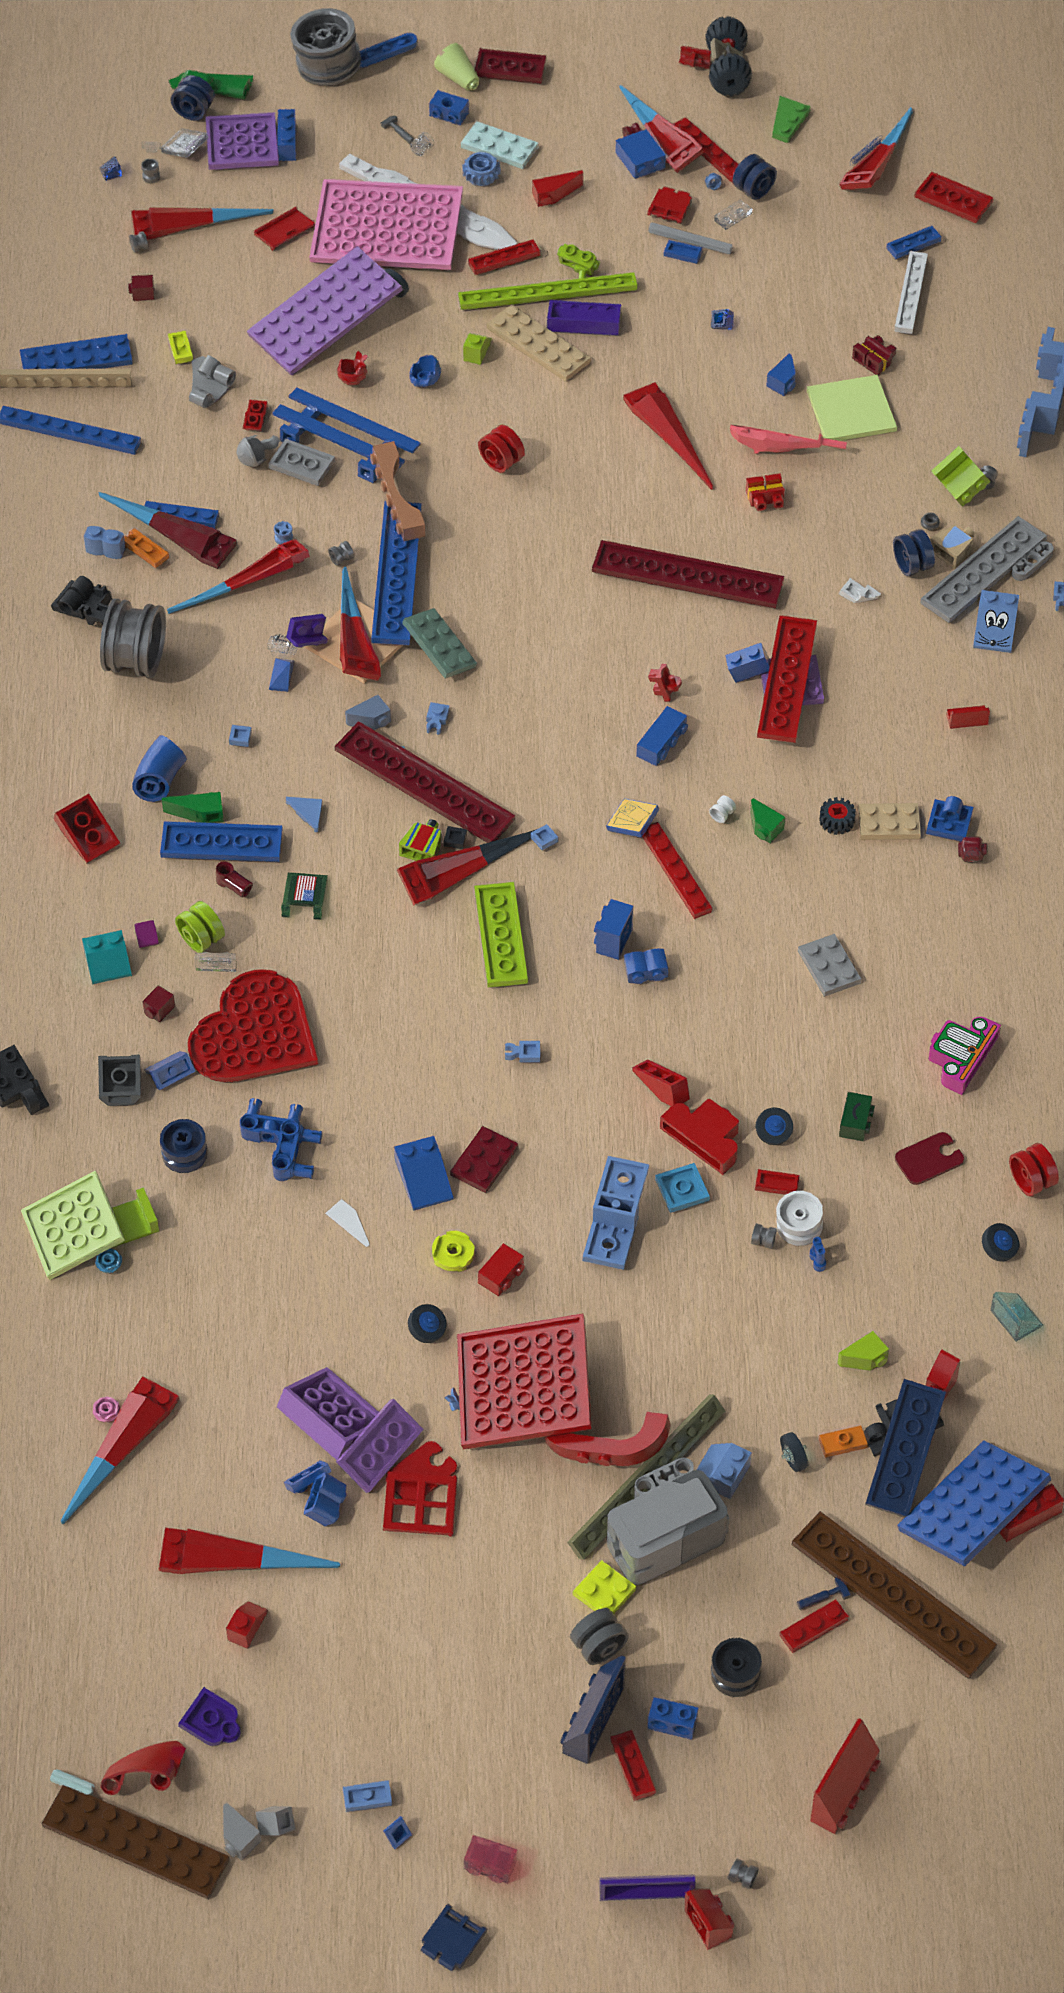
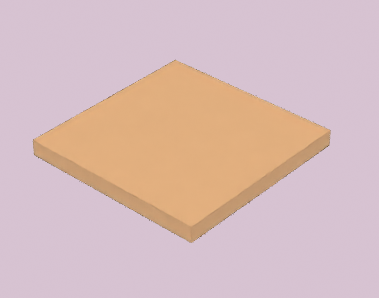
M356 600L362 622L371 642L374 610ZM341 609L325 623L323 635L328 639V642L317 646H304V648L342 670V662L340 661ZM371 643L380 661V668L403 646ZM350 675L363 684L368 680L367 678Z

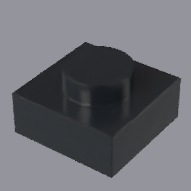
M447 826L443 841L444 846L463 849L467 829Z

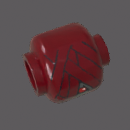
M964 837L958 843V856L964 862H981L984 855L988 854L987 843H983L981 837Z

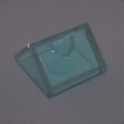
M995 1292L993 1294L990 1311L1015 1341L1022 1339L1043 1326L1018 1293Z

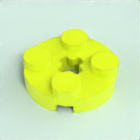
M448 1231L441 1237L439 1235L433 1242L432 1256L434 1264L444 1270L463 1272L474 1259V1244L469 1240V1236L463 1232ZM456 1248L458 1253L450 1254L448 1250Z

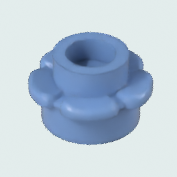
M716 173L709 174L705 178L706 187L711 190L718 189L721 186V176Z

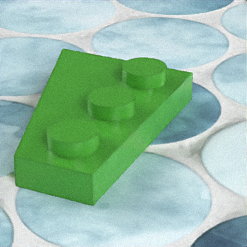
M780 96L772 138L788 143L810 113L811 106Z

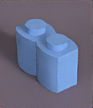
M98 526L87 527L84 534L86 552L92 555H104L111 559L122 558L125 551L124 534L122 532L112 529L105 530Z

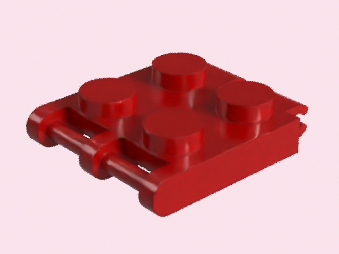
M663 186L662 189H658L647 211V215H655L656 217H662L663 220L670 219L681 224L692 202L691 193L678 190L676 193V189Z

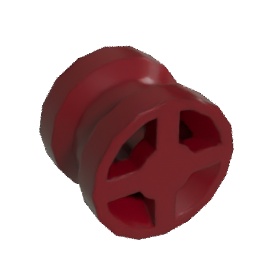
M638 123L622 128L623 137L642 131Z

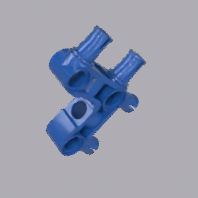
M251 1098L247 1113L240 1119L242 1138L258 1143L261 1141L276 1143L277 1148L273 1151L272 1155L273 1176L276 1180L286 1181L294 1176L312 1179L314 1166L296 1163L297 1154L302 1141L321 1144L322 1131L304 1129L302 1127L300 1118L303 1107L297 1104L296 1109L295 1104L290 1105L288 1119L259 1115L263 1102L260 1099H256V1103H254L255 1098Z

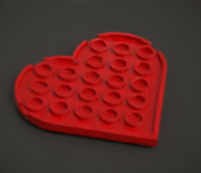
M251 970L232 979L230 985L221 994L220 1011L209 1014L201 1019L188 1038V1054L194 1068L203 1076L214 1081L236 1082L318 1065V1058L299 989L290 978H285L273 970Z

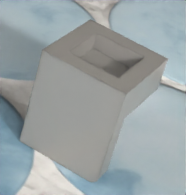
M271 1806L256 1812L260 1835H282L295 1830L292 1806Z

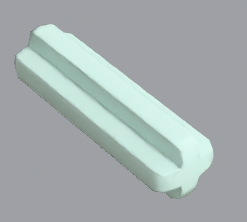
M58 1769L54 1770L50 1777V1781L61 1786L65 1785L87 1795H92L95 1789L94 1784Z

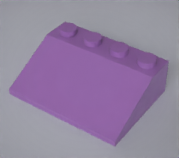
M328 1367L285 1387L277 1404V1408L336 1460L342 1456L379 1413Z

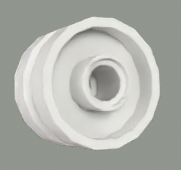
M793 1191L779 1200L776 1208L777 1231L784 1241L792 1245L802 1246L812 1243L814 1237L820 1236L823 1229V1209L817 1197L805 1191Z

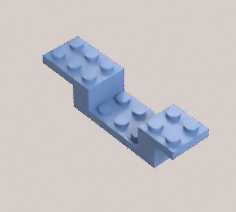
M1048 327L1046 334H1042L1041 344L1043 346H1040L1038 351V357L1041 359L1037 360L1036 370H1039L1038 378L1053 380V387H1056V389H1052L1051 394L1032 391L1031 398H1027L1025 409L1028 410L1023 412L1022 422L1024 424H1021L1019 429V435L1022 437L1018 438L1017 448H1020L1019 456L1021 457L1027 456L1032 431L1054 435L1064 396V343L1053 341L1055 332L1053 327Z

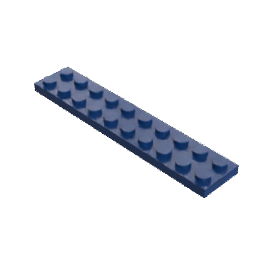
M384 501L371 643L410 645L411 634L403 625V620L412 616L419 538L403 541L401 534L398 535L396 520H392L391 506L388 507L386 501ZM408 502L421 512L422 503Z

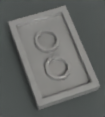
M285 439L270 460L269 468L319 486L334 464L335 456Z
M835 934L798 947V953L824 997L861 984L858 972Z

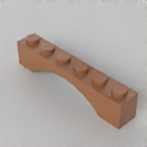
M394 441L372 446L373 454H370L371 463L376 466L375 473L377 479H381V490L383 493H386L387 506H391V517L393 521L396 520L397 522L396 530L398 535L401 534L403 541L425 537V522L420 510L411 506L403 499L394 483L395 474L399 468V453Z

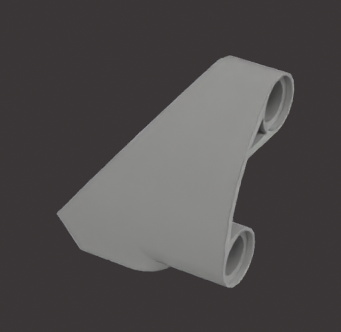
M209 355L192 360L193 383L189 401L202 408L211 406L231 387L236 378V372L222 365L217 359Z

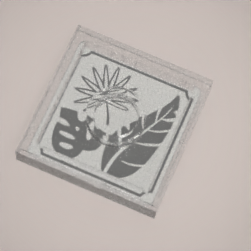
M181 129L161 147V151L164 154L188 158L209 137L204 132Z

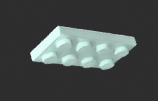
M476 121L462 140L461 148L474 153H489L494 158L496 157L497 161L523 169L538 149V142Z

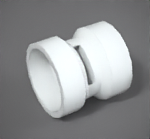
M721 796L717 804L709 809V814L716 822L724 823L728 818V814H732L736 810V804L728 796Z

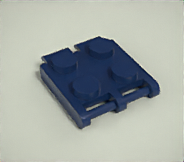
M447 1904L421 1939L423 1946L420 1950L433 1960L438 1955H441L438 1963L453 1972L456 1966L461 1968L486 1934L487 1928L484 1926L482 1928L469 1920L470 1917L467 1915L462 1916L453 1910L450 1904ZM449 1913L452 1914L453 1916L457 1917V1918L460 1919L461 1921H460V1922L457 1921L456 1919H454L453 1917L449 1916L448 1914H449ZM466 1924L477 1930L478 1933L466 1927Z

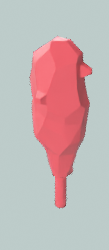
M739 425L730 426L731 435L739 443L754 449L755 454H758L759 451L780 453L801 448H820L822 445L846 449L847 442L823 438L821 433H819L818 440L764 429Z

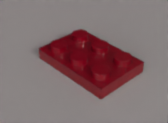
M482 1126L450 1170V1176L487 1193L517 1151L518 1143Z

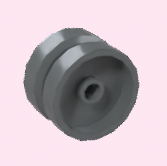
M601 1608L590 1613L576 1624L570 1634L571 1641L577 1649H581L582 1656L590 1665L600 1664L614 1656L623 1648L629 1638L628 1632L622 1624L617 1623L616 1616L609 1608Z

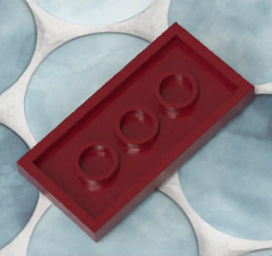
M479 48L474 70L478 77L541 84L547 55Z

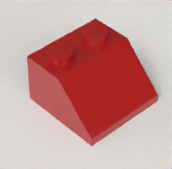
M710 1889L689 1890L685 1894L684 1911L707 1950L732 1938L735 1925L730 1915H725L723 1912V1905L718 1895H713Z

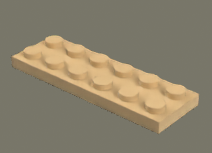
M510 305L487 323L488 330L565 382L591 363L589 356L513 305Z

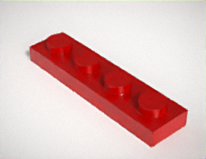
M534 239L469 258L468 265L474 275H478L540 256V249Z

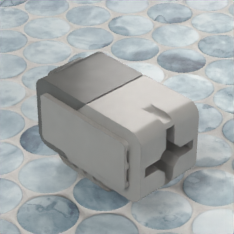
M679 1458L638 1478L635 1482V1499L612 1509L608 1514L607 1547L626 1579L634 1585L643 1584L721 1546L725 1542V1536L729 1531V1516L725 1503L708 1476L701 1470H694L693 1462L688 1458ZM685 1470L687 1471V1473H681L679 1471ZM641 1489H648L649 1491H648V1492H642V1491H640V1490H641Z

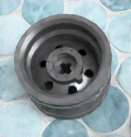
M115 598L110 602L105 614L100 640V663L104 671L112 670L115 673H119L123 667L133 668L136 675L140 677L145 675L147 678H153L155 676L163 654L166 635V613L163 606L147 604L144 609L132 608L129 600H122L121 602L120 599Z

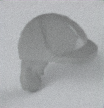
M257 435L245 437L238 444L237 457L244 465L249 467L259 466L267 460V458L264 459V450L275 449L279 445L280 438L273 435L270 439L260 441L255 438Z

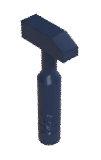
M835 1578L836 1588L824 1590L799 1600L797 1605L801 1610L826 1600L840 1592L843 1600L850 1598L851 1594L845 1583L839 1578Z

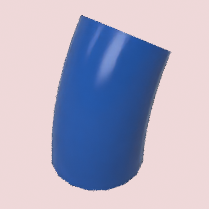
M159 735L147 750L134 775L132 789L135 795L142 800L156 802L166 797L176 773L187 761L183 751L167 737Z

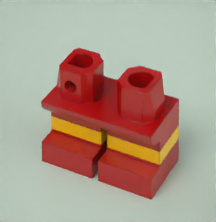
M781 473L764 475V479L763 476L746 478L745 491L751 507L755 506L757 511L765 510L768 504H773V507L776 509L783 507L785 489L782 485Z

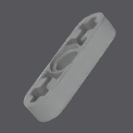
M1042 541L1013 565L1012 577L1018 581L1026 580L1052 557L1053 545L1047 541ZM1035 559L1037 563H1030L1028 560Z

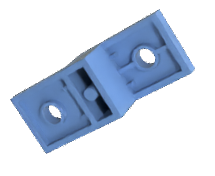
M612 1156L607 1157L593 1206V1222L582 1261L624 1270L639 1218V1203L649 1171V1164ZM620 1177H627L629 1181L622 1183L618 1179ZM609 1242L614 1247L606 1249L603 1247V1244Z

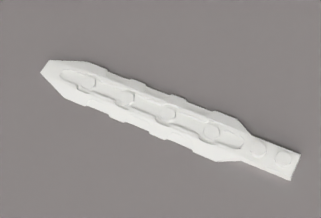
M349 154L339 163V169L363 181L417 184L394 170L377 168L352 154ZM461 205L457 234L461 235L462 238L478 246L496 250L517 244L498 223L484 216H479Z

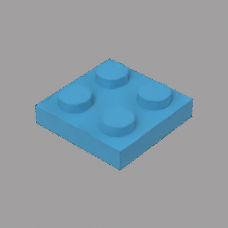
M695 1163L655 1175V1181L670 1213L710 1201V1195Z

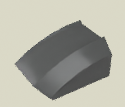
M98 1056L99 1099L107 1106L135 1104L141 1098V1056Z

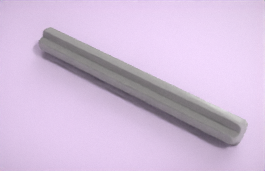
M653 222L649 226V232L692 245L725 254H731L733 245L690 232Z

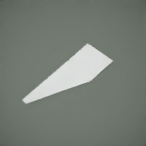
M341 1199L325 1213L364 1246L368 1247L370 1245L356 1210Z

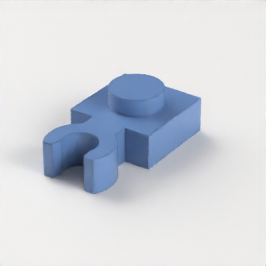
M1055 581L1053 601H1056V611L1059 610L1060 606H1064V582Z
M430 703L426 716V721L428 722L426 725L427 733H430L431 728L437 729V735L441 733V724L446 725L450 711L449 705Z
M519 1041V1046L513 1043L505 1044V1051H512L511 1053H505V1060L519 1058L520 1062H540V1041Z

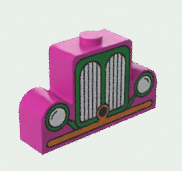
M976 1017L971 1021L970 1029L951 1020H947L940 1032H936L933 1035L928 1060L942 1067L941 1083L944 1087L960 1095L964 1093L999 1038L1000 1024L985 1017Z

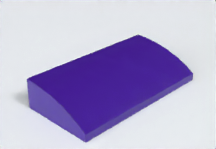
M550 300L547 329L552 332L619 335L621 304Z
M694 1874L599 1877L600 1901L685 1898L687 1891L695 1890Z

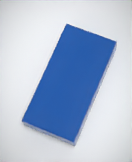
M668 240L663 256L698 264L703 248Z

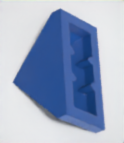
M275 658L269 690L289 691L294 660Z

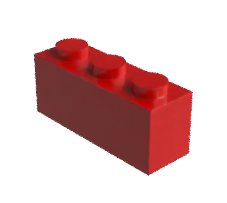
M1052 1483L1045 1486L999 1533L1008 1542L1057 1516L1063 1510V1497Z

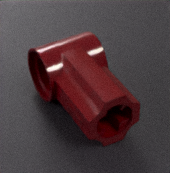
M222 861L217 864L216 883L221 887H228L241 898L246 897L253 888V883L236 872L230 862Z

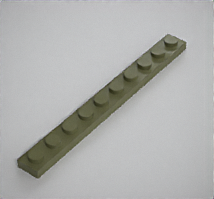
M709 1394L667 1438L659 1452L646 1460L567 1542L579 1559L584 1560L607 1536L609 1512L635 1499L636 1480L681 1458L724 1414L725 1409L715 1395ZM641 1489L640 1491H642V1492H648L649 1490H648V1489Z

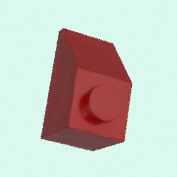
M941 1349L927 1377L926 1386L945 1391V1399L957 1382L961 1360Z
M249 1601L237 1608L226 1627L227 1640L248 1649L267 1615L268 1609Z

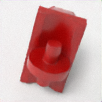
M681 46L679 64L690 65L692 68L701 67L709 69L711 60L710 50Z
M661 664L659 669H651L648 675L649 681L655 682L653 687L654 694L663 696L664 702H670L671 693L673 691L677 692L682 685L679 676L670 674L667 664Z

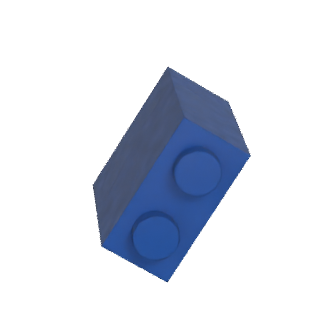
M647 129L616 140L615 153L634 179L666 168V154Z

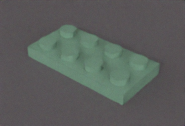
M435 608L404 618L403 625L444 678L475 668L477 662Z

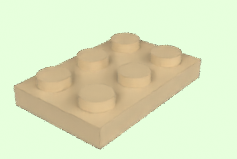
M918 803L859 804L861 840L920 839Z

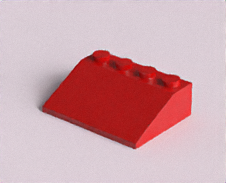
M860 1718L855 1722L814 1792L810 1821L833 1834H836L839 1828H844L849 1817L847 1816L848 1811L855 1809L859 1801L858 1794L861 1790H866L870 1782L869 1775L871 1772L875 1773L881 1763V1760H879L880 1749L864 1721Z

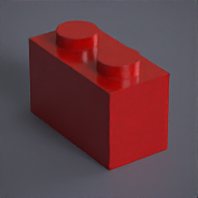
M503 1243L478 1271V1284L499 1296L503 1291H507L512 1284V1280L516 1276H520L524 1271V1256Z

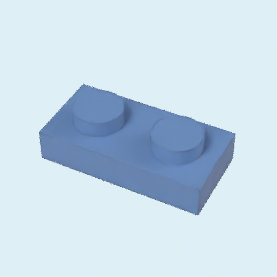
M389 1780L343 1787L346 1812L392 1806Z

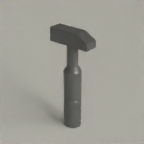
M396 115L390 116L381 122V126L384 129L391 125L395 132L410 145L415 142L411 135L395 124L398 121Z

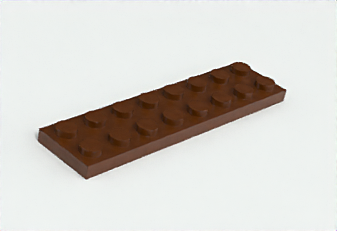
M62 1785L41 1823L42 1827L205 1899H209L230 1860L229 1855L65 1785Z

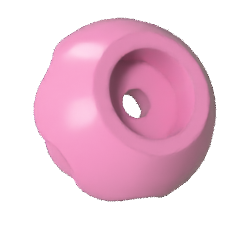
M101 1397L93 1405L94 1417L105 1423L115 1420L120 1411L118 1401H115L112 1397Z

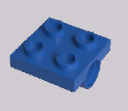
M949 796L945 801L935 799L926 834L962 841L967 836L973 807L963 805V801L956 796Z

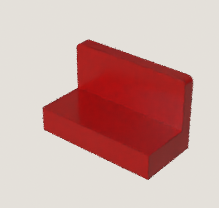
M985 705L947 709L946 715L949 727L954 729L988 725L990 709L986 708Z

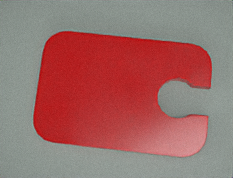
M428 1441L390 1469L389 1472L452 1476L457 1470V1463L449 1456L442 1465H432L430 1458L442 1452L443 1448L435 1441ZM396 1482L395 1492L401 1499L416 1500L417 1483ZM426 1484V1495L439 1485Z

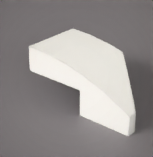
M850 578L840 590L839 595L853 603L878 599L881 593L869 585L864 588Z

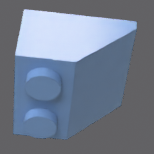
M733 1443L711 1444L697 1470L703 1471L708 1476L718 1494L731 1499L751 1465L752 1452Z

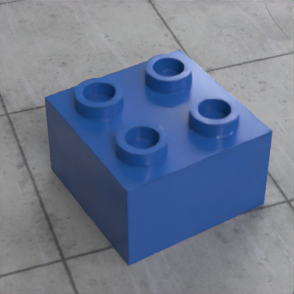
M610 899L608 906L605 905L602 909L601 921H597L595 924L594 932L596 936L594 944H596V953L619 960L633 930V905Z

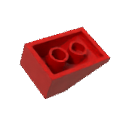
M90 794L55 812L54 821L86 864L120 844V841Z

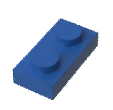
M320 1460L284 1481V1485L287 1490L294 1494L301 1493L308 1488V1485L314 1482L318 1475L325 1472L328 1474L332 1471L328 1463Z

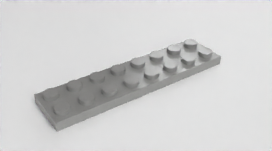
M1017 516L921 598L920 603L950 623L981 596V590L988 591L1012 570L1015 563L1040 542L1046 541L1047 535Z

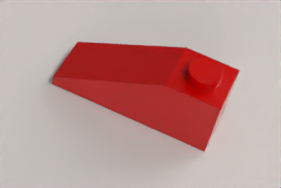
M583 170L532 180V194L537 206L555 204L583 186Z
M648 1059L632 1067V1071L661 1102L672 1106L676 1103H684L690 1100L686 1077Z

